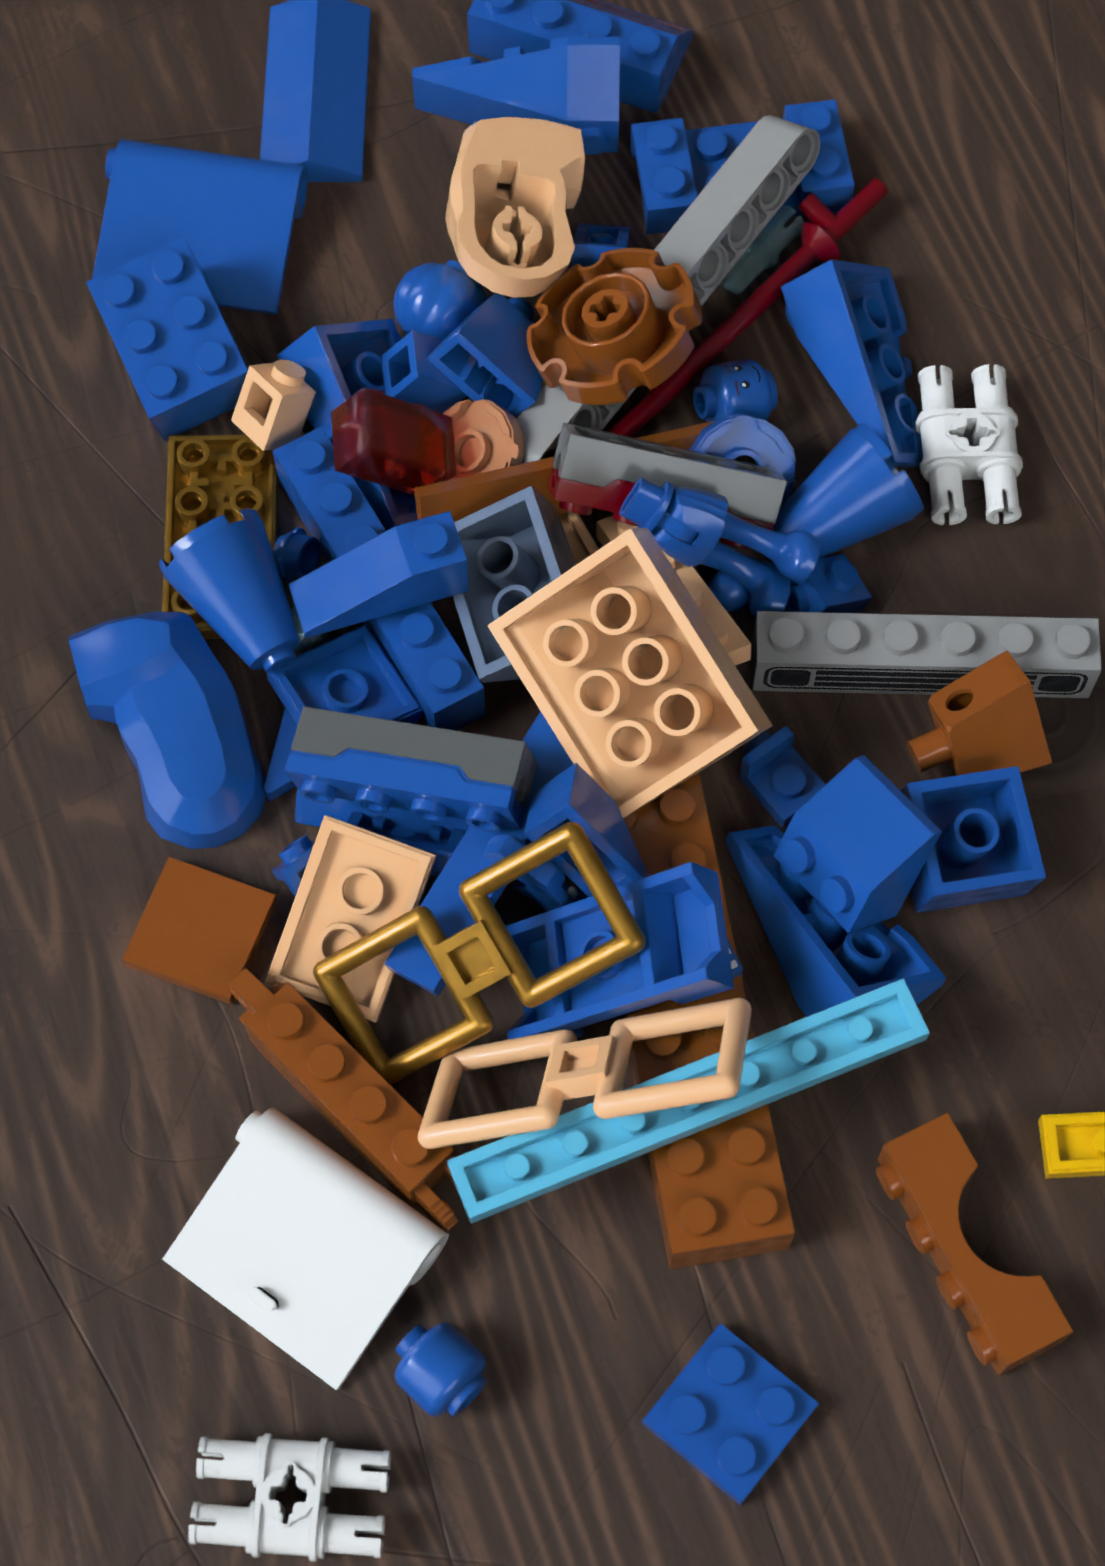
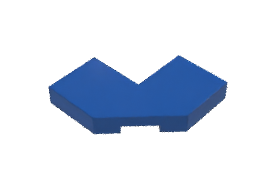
M513 834L492 836L481 854L496 863L525 847L527 844ZM551 861L517 878L512 888L547 912L585 899L578 889L572 886L569 887L564 883L566 879L564 877L565 874Z

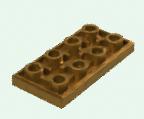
M247 435L169 436L164 561L169 564L174 557L169 549L192 530L222 515L226 516L230 524L243 520L244 518L239 510L247 508L256 510L259 514L273 551L274 544L277 541L278 476L273 450L263 451ZM163 575L162 612H184L192 618L204 639H222L172 587Z

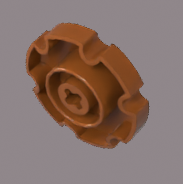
M621 248L606 251L600 254V259L592 266L582 267L580 264L572 266L544 291L535 305L541 319L527 328V347L534 365L547 386L555 388L561 385L570 401L588 405H606L622 402L628 399L629 392L635 387L643 385L649 389L657 387L675 373L685 362L694 348V343L688 332L702 323L700 300L684 268L679 263L665 266L658 251L644 248Z

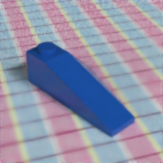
M776 826L754 828L728 834L725 840L795 1001L806 1017L903 978L916 1005L942 987L946 980L944 974L915 938L898 924L889 930L880 922L848 934L773 856L784 835Z

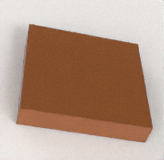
M168 857L123 955L122 962L124 966L232 1005L235 997L232 995L228 983L242 970L249 968L277 904L276 895Z

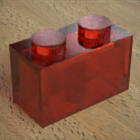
M367 388L356 392L352 397L331 411L335 471L415 495L414 488L448 481L457 475L451 416L430 410L425 405L412 404L385 395L380 390Z

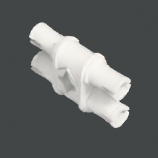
M994 364V378H990L989 365H983L973 370L971 380L974 386L976 408H955L952 387L953 373L949 367L940 365V379H936L935 365L920 370L918 382L920 383L922 412L918 415L915 422L916 431L921 435L923 460L920 463V474L930 483L932 521L935 524L944 525V513L948 512L949 525L964 521L967 517V511L964 505L962 480L978 479L984 481L987 509L986 520L989 523L998 524V512H1002L1003 524L1017 521L1022 514L1021 507L1019 506L1016 477L1021 473L1023 460L1017 452L1015 428L1018 425V415L1011 407H1008L1005 381L1006 369Z
M272 1433L258 1436L256 1442L201 1437L198 1453H202V1456L221 1457L224 1459L209 1460L197 1458V1478L204 1479L207 1477L253 1481V1487L256 1488L255 1501H251L249 1507L202 1504L201 1502L194 1501L190 1518H194V1521L216 1522L217 1524L215 1526L189 1524V1544L204 1543L244 1546L246 1553L252 1554V1557L259 1558L261 1553L309 1556L310 1562H317L318 1559H323L325 1553L374 1556V1558L382 1557L384 1543L381 1541L382 1539L357 1537V1535L360 1533L384 1535V1515L376 1517L329 1513L328 1506L324 1505L325 1495L331 1492L332 1487L380 1490V1492L387 1493L390 1476H387L388 1473L363 1470L365 1468L390 1470L391 1450L371 1451L335 1448V1441H329L327 1437H322L320 1442L275 1439ZM294 1475L297 1487L307 1494L305 1502L294 1504L293 1512L289 1514L288 1519L285 1516V1507L275 1500L276 1492L287 1491L289 1481L293 1479Z

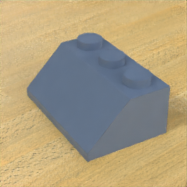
M532 485L454 522L467 558L469 591L454 595L453 599L478 678L483 683L520 679L487 625L576 565L557 508Z

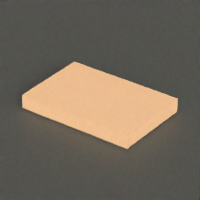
M324 815L265 982L272 985L279 982L282 986L288 982L300 995L331 1006L313 975L314 966L333 953L418 907L437 854L332 816ZM394 947L342 976L365 1018L373 1022H377L395 975L384 964Z

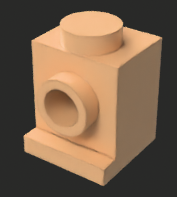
M277 360L275 363L249 366L231 421L263 451L275 450L305 435L302 429L316 391L304 381L306 375L304 368L289 360Z

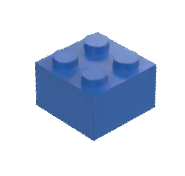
M1018 766L907 783L902 788L901 792L942 831L910 890L915 913L1024 896L1046 879Z

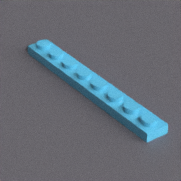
M903 978L748 1040L738 1093L732 1098L611 1119L599 1118L593 1110V1103L560 1115L557 1124L551 1129L507 1136L447 1160L448 1168L469 1221L472 1224L927 1040L930 1032ZM719 1052L625 1090L715 1075Z

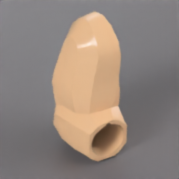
M500 117L479 120L464 131L451 178L445 220L447 231L459 263L469 277L490 291L513 298L533 297L544 292L560 277L569 265L575 246L565 210L575 207L581 192L585 163L581 129L543 119Z

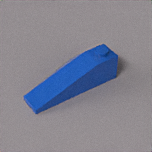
M567 36L550 40V49L524 54L521 46L504 49V58L480 62L478 59L470 56L412 69L415 109L470 125L479 120L500 117L548 120L581 129L585 154L596 155L603 152H618L620 37Z
M831 259L781 286L786 301L785 313L788 322L858 425L861 423L866 424L878 435L893 453L888 458L895 467L916 468L920 466L923 460L921 435L916 431L915 421L918 418V411L913 400L906 395L904 381L913 376L910 359L905 356L901 357L899 336L907 333L906 319L890 268Z
M393 319L313 326L277 355L278 360H289L303 367L306 371L304 381L316 391L307 415L308 421L314 429L322 427L365 498L388 530L395 526L418 520L414 488L429 485L424 473L425 459L417 453L415 432L421 428L419 412L388 404L385 397L381 356L401 340Z

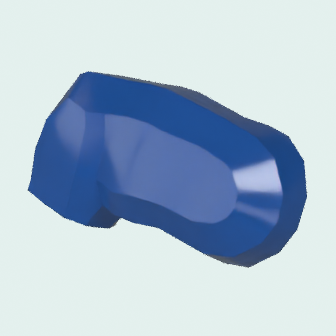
M148 612L107 620L68 636L79 684L89 715L93 720L117 724L126 752L139 773L145 818L158 836L189 849L215 848L242 836L263 813L266 799L263 788L265 777L253 748L247 721L238 695L225 670L213 655L192 618L184 612Z

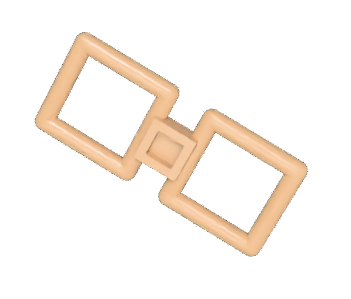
M734 998L619 1019L612 1024L609 1036L581 1041L577 1040V1036L573 1031L563 1029L459 1048L442 1057L418 1132V1141L424 1148L434 1149L551 1129L559 1120L563 1100L595 1095L593 1110L602 1119L732 1098L738 1093L740 1088L752 1012L751 1005L746 999ZM724 1026L715 1075L622 1091L634 1041ZM549 1057L536 1106L448 1121L463 1072Z

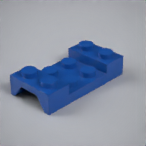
M836 99L785 105L783 118L781 119L816 130L820 138V151L812 169L772 219L803 216L804 214L798 209V206L812 192L832 212L840 211L852 199L855 185ZM683 118L631 124L630 151L631 156L636 158L646 235L665 233L671 230L758 121L689 130L684 129Z
M689 862L617 887L645 936L646 943L644 948L633 956L535 1008L523 1005L524 1014L507 1030V1038L513 1039L563 1029L571 1030L577 1037L584 1036L583 1027L667 1000L685 1004L733 989L734 983L718 872ZM593 896L506 926L536 979L616 937Z

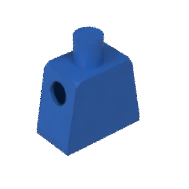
M494 293L457 326L429 354L427 360L472 401L481 399L492 401L517 417L536 402L543 381L530 357L527 347V328L533 324V307L522 298L516 297L507 300L502 294Z

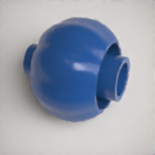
M448 260L446 264L425 263L412 268L399 282L393 301L395 320L405 336L414 330L444 340L488 297L481 289L482 285L469 277L459 262Z

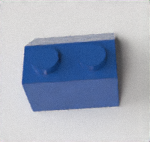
M863 755L856 757L794 813L773 856L850 934L896 917L942 831Z

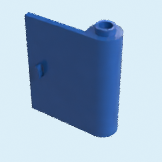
M121 139L116 149H109L106 157L105 174L110 182L92 279L184 235L219 307L278 315L294 219L302 217L307 199L308 169L306 166Z

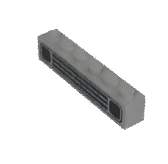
M757 611L752 639V691L932 695L995 656L1009 651L1030 680L1034 697L1089 698L1101 673L1099 619Z

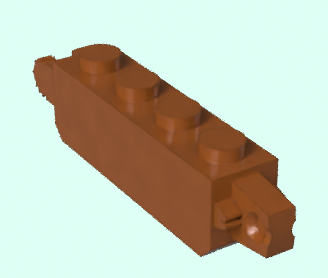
M247 968L242 970L228 983V986L231 988L232 995L247 1010L239 1017V1021L244 1025L253 1045L406 1202L412 1206L418 1202L436 1222L449 1231L458 1220L454 1215L453 1209L443 1199H440L431 1188L444 1176L455 1186L447 1164V1160L455 1158L454 1149L451 1146L427 1149L421 1146L418 1141V1132L423 1117L288 982L284 986L277 982L268 990Z

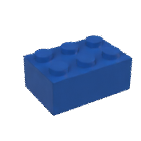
M184 235L86 282L143 407L164 441L169 440V436H177L236 407L249 368Z

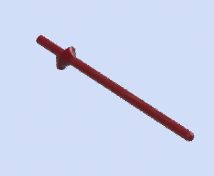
M874 178L836 215L813 192L807 196L798 206V209L812 222H805L801 226L802 247L690 353L675 373L648 392L607 432L633 438L783 294L781 286L802 276L816 262L826 263L831 259L840 261L841 256L836 243L888 194L885 184L879 179Z

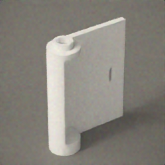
M271 1107L263 1114L256 1110L247 1117L239 1128L235 1137L236 1141L240 1143L162 1260L335 1390H338L408 1286L417 1283L437 1259L447 1242L449 1234L276 1108ZM258 1287L263 1288L265 1291H267L269 1294L275 1297L278 1300L279 1305L275 1302L274 1299H272Z

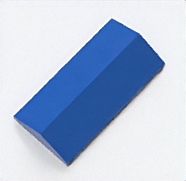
M290 0L270 7L260 151L261 160L306 166L308 169V182H363L371 8L348 0Z

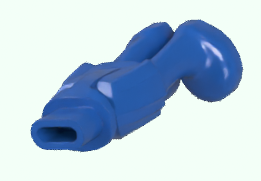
M644 478L638 479L624 500L619 515L637 524L638 528H648L660 548L684 566L695 567L698 564H702L726 573L741 582L750 592L749 609L755 620L757 611L783 612L790 594V579L802 583L809 577L818 561L821 541L809 532L800 530L787 533L772 531L727 511L728 502L725 496L690 487L675 486L674 488V484L665 482L660 487ZM721 537L746 546L766 556L774 564L747 556L718 540Z

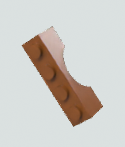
M947 1112L884 1144L877 1158L880 1166L876 1167L878 1180L887 1196L892 1201L899 1198L910 1217V1220L905 1223L906 1228L917 1250L922 1255L929 1252L941 1274L936 1276V1282L945 1301L953 1310L959 1307L972 1328L967 1332V1337L979 1361L984 1366L991 1363L997 1375L1000 1376L1063 1343L1072 1334L1073 1330L1041 1275L1014 1276L990 1267L976 1256L963 1236L958 1215L960 1195L962 1189L976 1171L978 1164L949 1113Z

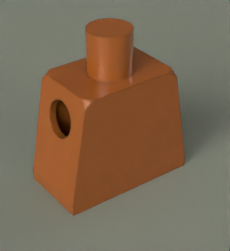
M1009 651L995 656L932 694L928 700V705L936 729L907 741L911 757L920 773L945 762L949 763L956 776L1015 766L1019 767L1021 773L1052 763L1031 682Z

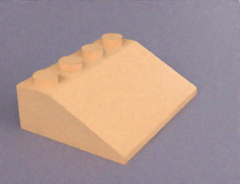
M648 528L628 529L487 625L573 764H579L616 801L623 819L773 726Z

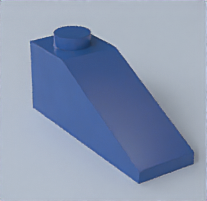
M450 511L395 526L290 583L289 589L304 636L309 638L469 591L468 563Z

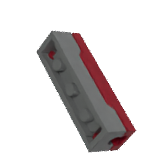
M563 422L552 465L554 468L551 470L547 488L554 500L560 501L559 507L566 511L591 515L592 509L596 508L614 512L613 519L619 522L638 526L619 515L624 500L638 479L644 478L660 487L665 482L674 484V488L675 486L690 487L725 496L728 502L727 511L754 525L774 531L773 524L777 520L787 480L774 468ZM721 537L719 539L720 542L733 547L750 549L734 541Z

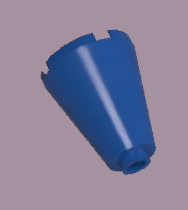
M861 423L856 428L849 430L781 506L773 527L776 532L787 533L800 530L809 532L819 538L821 541V551L818 559L914 520L918 514L924 511V506L905 470L898 472L888 458L893 453L866 424Z
M247 508L239 510L244 518L243 520L230 524L226 516L222 515L192 530L169 549L174 557L169 564L161 558L158 565L164 578L251 670L264 668L266 673H273L284 668L296 658L293 650L300 644V638L264 523L256 510Z

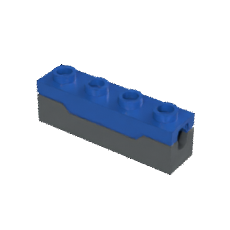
M303 706L291 746L292 753H289L284 771L298 787L300 794L314 802L331 804L335 798L354 801L357 806L376 813H387L389 807L410 810L413 816L425 821L443 822L446 816L463 819L468 825L479 830L497 832L500 831L501 826L521 829L525 813L524 807L527 806L537 762L524 741Z

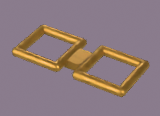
M568 822L464 880L459 886V894L475 923L452 936L446 937L437 919L428 907L418 906L319 961L314 966L313 975L357 1052L390 1085L489 1033L494 1026V1019L481 998L479 991L506 976L522 1004L529 1008H535L633 956L644 948L646 939L580 824ZM568 851L616 937L536 979L488 895ZM418 935L465 1018L389 1059L342 976L411 937Z

